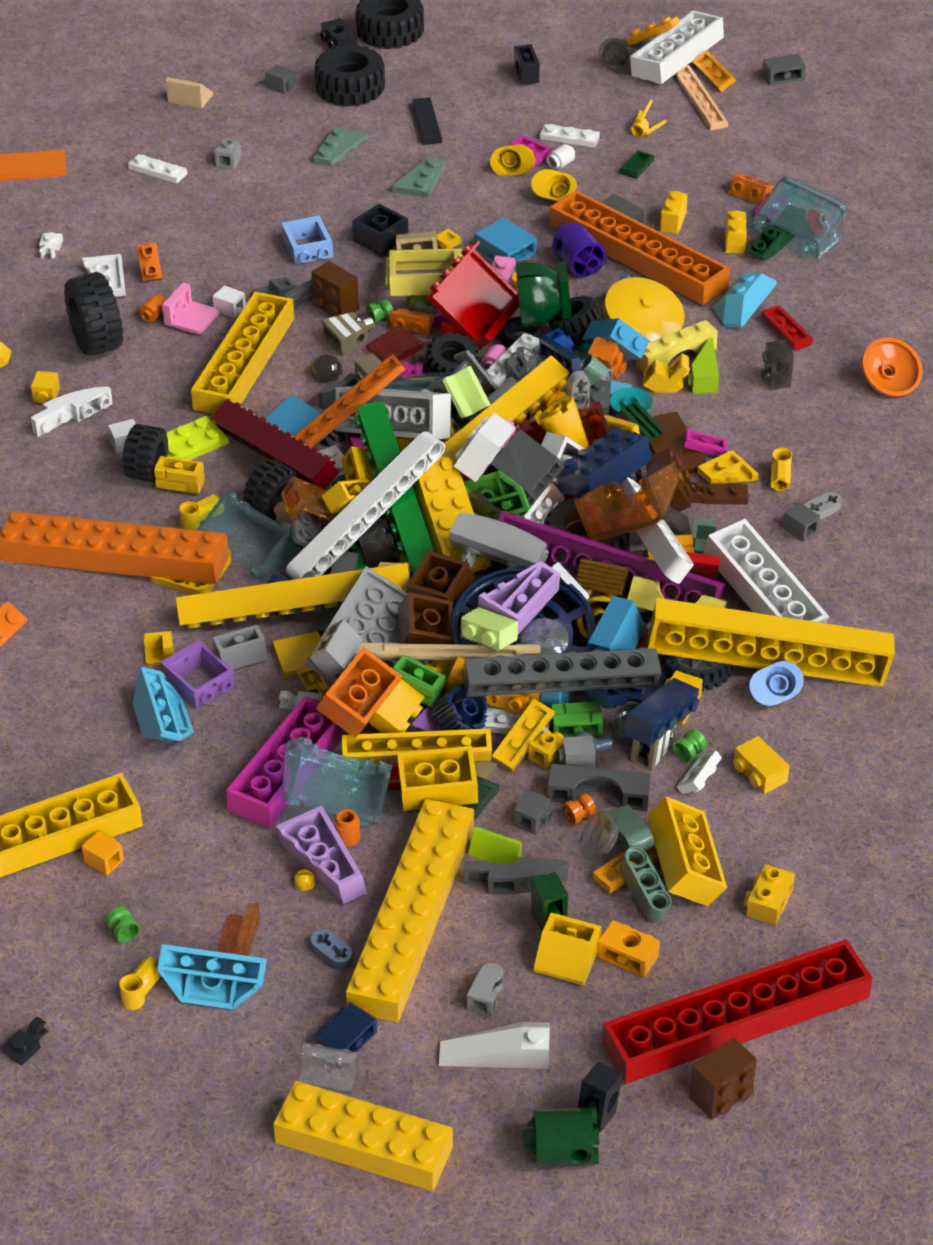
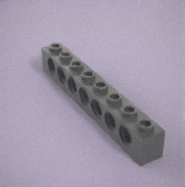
M656 648L615 649L613 651L593 650L579 653L571 651L561 654H521L506 657L499 655L488 658L472 657L465 659L462 669L466 697L657 686L662 673Z

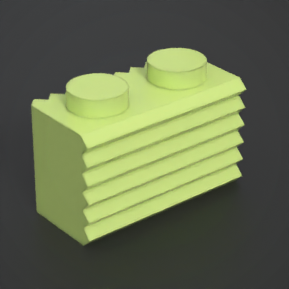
M480 607L461 618L462 638L469 639L470 641L473 640L474 643H481L485 647L488 646L493 650L499 651L517 640L518 622Z

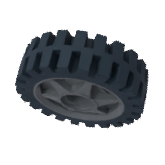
M663 654L662 666L664 671L667 672V678L671 679L675 671H679L703 679L702 691H704V687L708 691L713 690V686L720 687L722 682L728 681V677L730 678L733 669L731 664Z

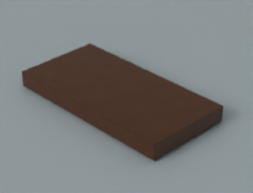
M678 412L652 416L664 429L661 436L649 443L652 454L670 448L674 455L679 456L683 470H687L689 474L697 472L698 466L707 461L702 452L683 447V435L687 427Z

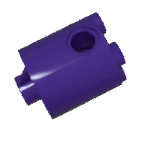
M562 224L558 227L551 246L552 252L562 262L566 261V266L576 277L584 278L596 274L605 262V248L581 224Z

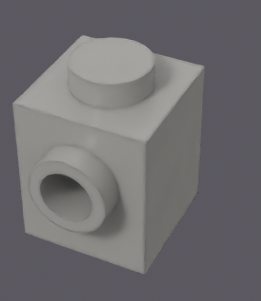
M222 139L215 150L216 167L235 169L241 158L240 142Z
M592 735L563 738L562 748H558L559 763L595 768V748Z

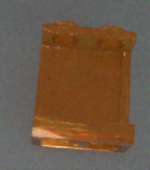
M294 476L291 477L281 493L289 518L296 521L303 510L325 518L328 524L338 513H330L325 505L322 494H325V491L328 490Z

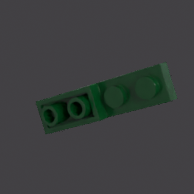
M788 205L772 226L767 225L746 250L747 254L762 260L775 256L796 236V229L806 218V211Z

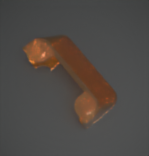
M675 461L663 465L655 473L640 479L639 484L641 488L636 493L626 496L622 486L612 481L601 484L574 500L588 536L592 540L600 541L651 526L663 520L680 478Z

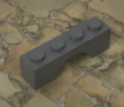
M551 764L548 781V799H551V802L565 803L569 800H576V797L582 793L604 792L615 797L621 806L628 804L633 810L647 811L651 773Z

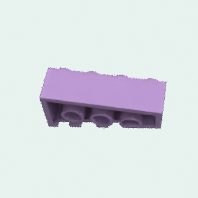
M322 805L275 826L280 844L303 867L310 870L314 877L342 904L367 894L360 870Z

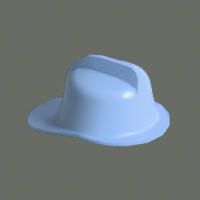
M781 661L753 674L749 689L757 702L762 705L773 706L797 695L803 687L804 678L801 670L795 664Z

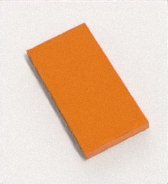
M65 149L0 154V181L67 176Z

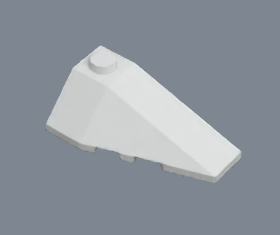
M520 1022L440 1041L439 1066L549 1069L550 1023Z

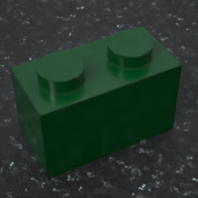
M556 871L531 879V913L542 932L551 912L567 917L568 893Z

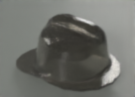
M608 38L602 42L599 48L600 60L619 75L632 74L630 56L635 53V50L618 38Z

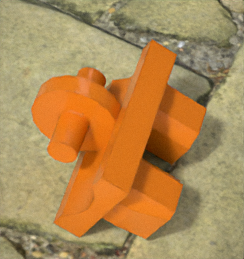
M156 242L136 245L142 282L162 279Z

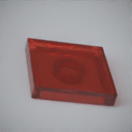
M398 325L366 344V348L382 362L392 354L401 362L423 349L424 345L420 339Z

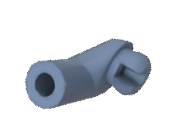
M580 732L576 735V737L590 736V734L586 732ZM592 736L595 752L612 748V741L609 736L600 739Z

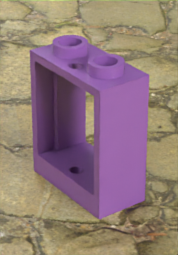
M200 640L160 662L161 671L166 676L165 680L195 709L235 687L233 670ZM202 664L216 677L195 689L181 676Z

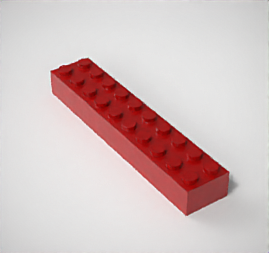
M844 939L604 1022L602 1043L617 1070L623 1073L622 1079L627 1084L707 1056L732 1038L743 1043L870 998L873 977L848 940Z

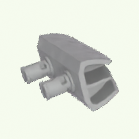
M460 512L450 530L449 540L451 545L464 550L460 560L469 562L471 569L477 556L506 565L508 569L529 568L540 561L545 563L549 553L545 549L547 544L539 538L517 527L484 516Z

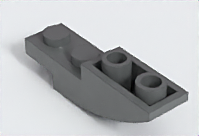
M517 857L516 864L464 861V884L488 886V894L503 895L531 892L532 878L555 871L562 883L568 881V861Z

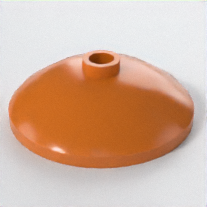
M888 337L875 340L865 349L861 360L865 379L872 388L889 397L906 396L912 393L921 382L923 370L919 356L911 346L899 339Z

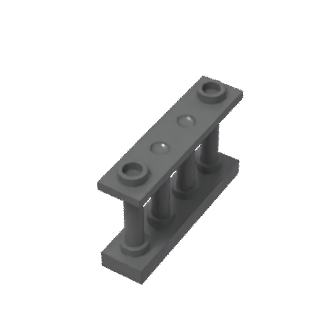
M469 350L453 356L459 365L451 375L471 366L487 398L498 388ZM444 378L435 380L428 386L431 392L449 394L442 381ZM451 399L450 416L461 429L480 414L479 411L462 419Z

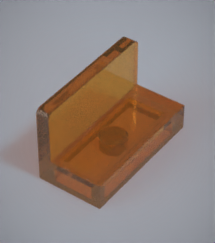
M248 903L245 916L229 915L218 952L250 956L260 923L259 904Z

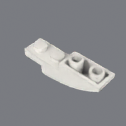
M106 386L75 391L44 403V410L31 417L33 433L39 437L59 425L67 423L71 419L80 422L96 412L106 409L113 404L111 388Z

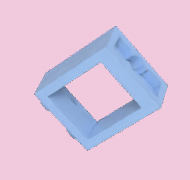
M320 216L281 223L282 238L295 265L333 257V242ZM320 236L322 241L297 245L295 240Z

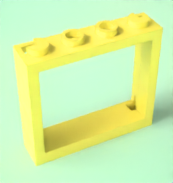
M462 248L390 250V257H386V289H390V296L429 295L432 292L429 288L437 280H442L440 277L442 273L396 274V271L452 269L450 264L458 256L462 257Z

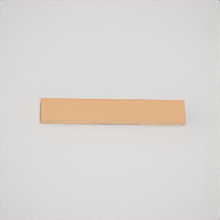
M686 65L675 73V78L708 128L714 130L728 127L727 120L690 65Z

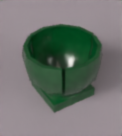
M540 260L515 262L521 327L534 328L545 325L558 313L563 315V319H570L571 307L566 261L557 262L558 267L555 269Z

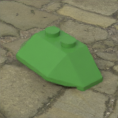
M500 470L481 476L477 482L472 479L463 481L475 515L498 520L501 511L518 514L530 510L523 487Z

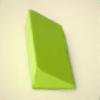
M475 827L470 843L469 855L491 863L516 864L517 857H522V842Z

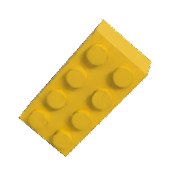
M665 796L647 814L666 887L668 892L708 907L727 889V885L705 812Z

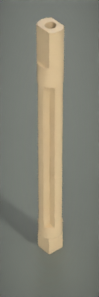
M361 643L358 647L359 652L364 647L380 660H399L403 655L414 660H456L458 656L470 659L472 657L488 658L499 655L505 657L521 654L540 655V645L530 644L508 645L499 651L493 650L488 646L485 647V645Z

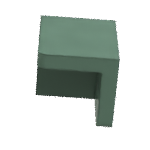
M694 519L692 528L694 553L704 554L703 551L708 535L716 532L717 521Z

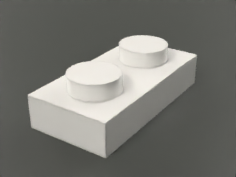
M715 750L700 755L678 784V790L682 794L700 791L705 786V780L708 776L716 771V765L722 758Z

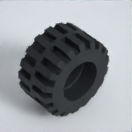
M586 295L570 298V319H563V315L558 313L548 322L552 331L559 327L565 336L569 335L574 346L585 343L582 339L590 322L604 320L596 300L591 296L586 297Z
M447 332V334H439V337H433L432 341L428 344L424 361L426 376L431 378V382L450 376L459 364L446 361L445 359H454L453 356L466 350H469L478 361V347H475L474 341H469V337L466 335L464 337L461 336V333L452 334V332Z
M135 424L130 429L123 448L122 462L125 475L128 478L156 482L155 466L160 456H168L167 433L164 428Z
M269 459L266 462H262L248 477L249 479L243 491V501L246 503L245 506L267 520L275 521L276 514H274V508L276 504L283 501L291 487H301L300 475L277 460Z

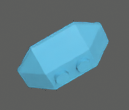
M746 273L726 289L712 308L724 327H743L777 285V282L762 273Z
M140 667L134 692L133 707L142 736L160 741H182L191 737L194 731L182 697L165 680L166 676L161 671Z
M162 944L157 971L181 1002L234 1010L263 986L267 959Z

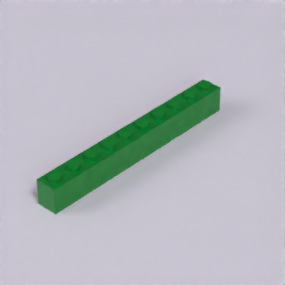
M383 400L357 406V416H354L356 428L361 429L362 432L360 434L362 446H367L368 449L366 451L368 464H373L374 467L372 469L373 479L401 453ZM411 486L385 511L386 518H391L390 529L392 536H397L398 542H396L398 554L404 557L402 563L409 562L412 578L428 551H435L413 487Z

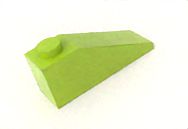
M713 338L707 340L692 363L691 373L687 374V384L692 386L693 394L718 393L719 373Z

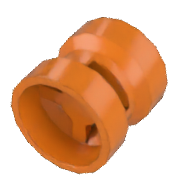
M587 793L578 795L574 801L569 800L562 804V813L572 826L581 823L583 818L588 819L595 816L597 812L594 801Z

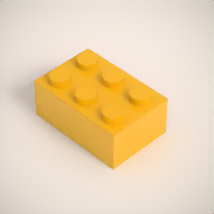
M472 746L397 753L403 811L421 809L425 799L453 805L478 803V784Z

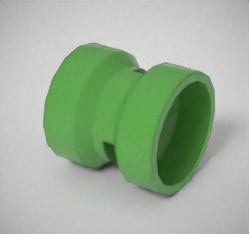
M388 299L381 300L378 304L371 303L366 306L367 316L373 320L374 324L379 323L382 319L389 320V314L393 311Z
M690 729L684 734L683 738L674 742L672 748L676 757L688 763L695 758L696 753H701L707 747V742L698 730Z
M124 906L112 909L105 918L106 925L111 931H114V936L120 943H126L136 938L140 932V925L132 918V914Z

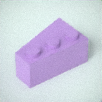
M540 561L516 574V578L507 583L502 582L493 591L487 594L484 592L479 595L478 607L517 621L518 636L559 590L560 572Z

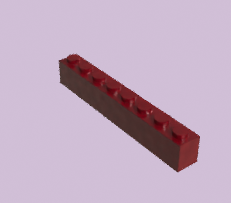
M227 399L210 417L222 432L264 458L277 460L296 471L300 475V480L320 492H323L339 474V471L334 467L336 463L328 455L322 456L315 447L310 449L303 440L299 439L297 441L288 431L284 433L276 424L271 426L268 420L262 416L259 418L251 409L246 411L239 402L234 404Z

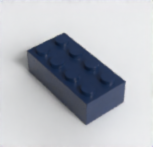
M618 428L610 430L608 434L595 440L593 444L580 450L578 454L563 462L565 467L557 475L560 493L589 500L596 499L652 460L648 437L636 432L622 431Z

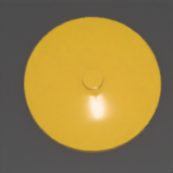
M631 277L616 282L608 290L603 303V312L606 320L621 319L647 338L649 342L681 330L684 324L683 306L676 295L664 285L650 279Z

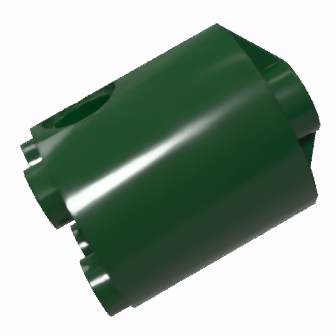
M597 1108L534 1109L533 1117L523 1127L524 1150H527L535 1158L536 1167L599 1164L598 1147H594V1145H599V1128L593 1126V1124H597Z

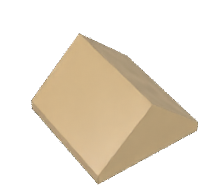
M169 77L166 79L168 102L202 109L213 95V92L201 83Z

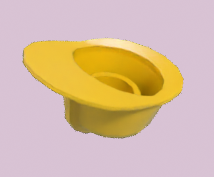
M520 144L500 147L492 153L490 158L492 170L497 175L504 176L528 173L535 164L533 151L529 147Z
M545 169L534 175L531 186L536 195L550 199L553 202H558L575 191L577 183L576 179L570 174Z

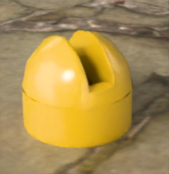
M307 869L299 870L294 877L295 887L301 891L312 889L315 885L313 873Z

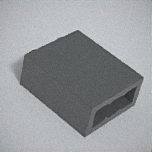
M519 430L509 439L508 444L502 451L498 452L491 462L496 471L500 470L523 487L524 492L535 501L565 467L558 457L522 430Z

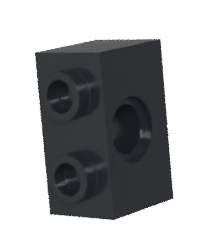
M341 18L321 23L320 37L323 42L325 41L329 45V48L333 49L335 46L340 45L341 47L348 44L350 46L357 45V34Z
M532 44L514 46V67L521 85L539 83L540 63Z
M598 1061L582 1080L578 1107L597 1108V1124H593V1126L598 1127L600 1133L616 1113L623 1073Z

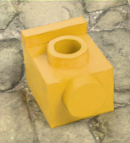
M546 730L535 741L531 740L528 743V759L549 770L551 764H555L559 760L558 748H562L564 736L559 732L551 733Z

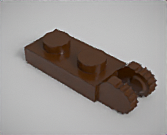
M689 483L693 497L690 498L691 503L748 505V484Z

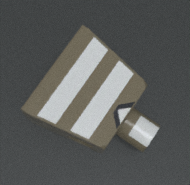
M353 312L322 319L323 336L341 355H345L368 342V331L375 328L371 318L361 320Z
M674 728L667 731L660 740L657 739L650 746L633 739L630 762L652 771L670 749Z

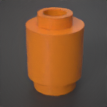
M160 294L152 295L139 308L140 317L146 322L154 323L163 314L162 305L166 299Z
M341 810L334 819V827L344 845L351 847L356 845L361 838L360 819L353 810Z

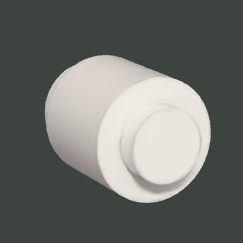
M567 144L561 145L549 153L547 164L554 170L563 168L574 161V149Z

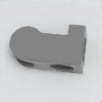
M489 963L482 966L467 994V1010L493 1017L496 1011L495 994L503 989V969L499 965Z

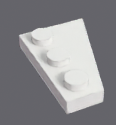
M121 254L81 258L82 265L88 274L98 272L105 276L113 290L114 297L126 296Z

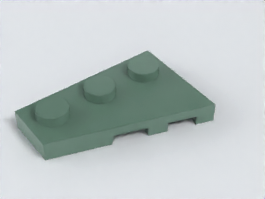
M333 127L313 157V162L332 166L345 157L348 151L356 149L359 143L367 141L369 134Z
M426 158L392 186V192L429 198L445 168V161L438 160L437 158Z

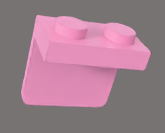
M182 283L174 290L173 294L162 305L165 325L195 334H202L219 315V309L193 302L190 284Z

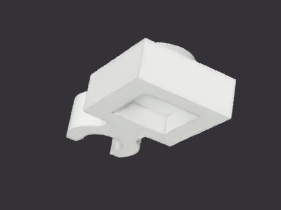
M53 232L42 234L39 243L40 258H44L45 254H50L51 259L55 258V251H60L63 241L62 234Z

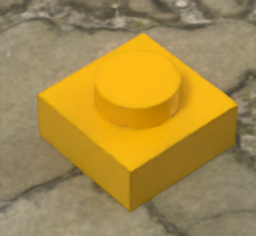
M446 229L436 235L437 246L442 249H452L461 244V236L450 229Z

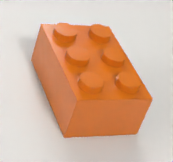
M363 647L328 690L316 709L356 738L403 676Z

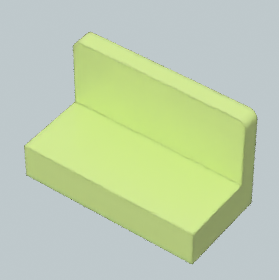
M471 366L442 379L462 419L490 406Z

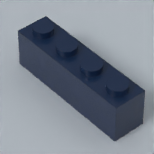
M676 678L671 679L628 712L623 734L648 746L657 739L660 740L667 731L672 730L677 723L684 721L687 715L696 711L700 702L698 699L699 688Z

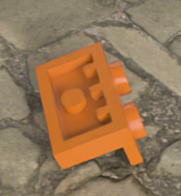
M743 173L732 175L728 194L760 205L765 199L766 194L774 193L776 185Z
M397 308L396 311H391L389 314L390 328L429 335L434 327L433 318L435 315Z

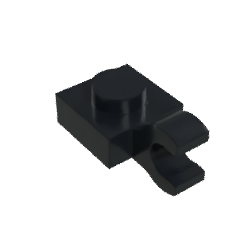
M38 1016L35 1017L29 1024L26 1033L19 1029L1 1046L2 1053L23 1065L41 1048L39 1040L48 1032L43 1027L46 1021Z

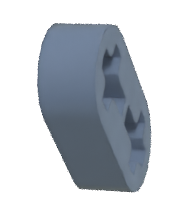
M322 929L315 931L311 935L312 951L330 966L342 970L352 964V949L332 932Z

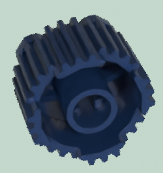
M464 684L454 687L435 702L436 704L431 708V715L435 718L434 720L437 721L436 725L440 726L439 729L442 731L482 729L486 726V710L489 704H486L487 700L483 698L484 696L466 697Z

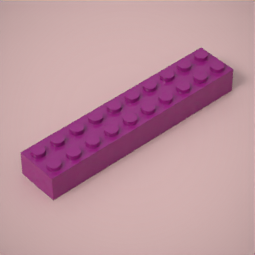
M501 511L498 520L528 532L547 544L545 549L549 551L545 564L551 567L559 562L575 580H577L581 559L628 567L629 572L624 596L618 595L620 598H628L634 576L659 582L661 593L665 599L694 604L702 595L721 599L726 584L690 571L681 583L677 584L662 572L653 559L507 511Z

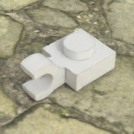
M280 691L279 700L281 701L279 709L293 710L304 696L321 702L322 696L320 693L298 691V696H295L289 691Z

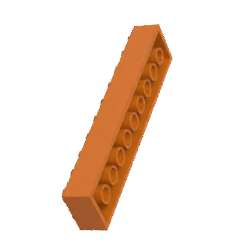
M577 190L550 206V227L557 230L562 224H581L605 248L606 256L701 305H705L729 287L730 267Z
M11 511L0 531V560L143 577L154 576L208 584H217L230 555L226 533Z

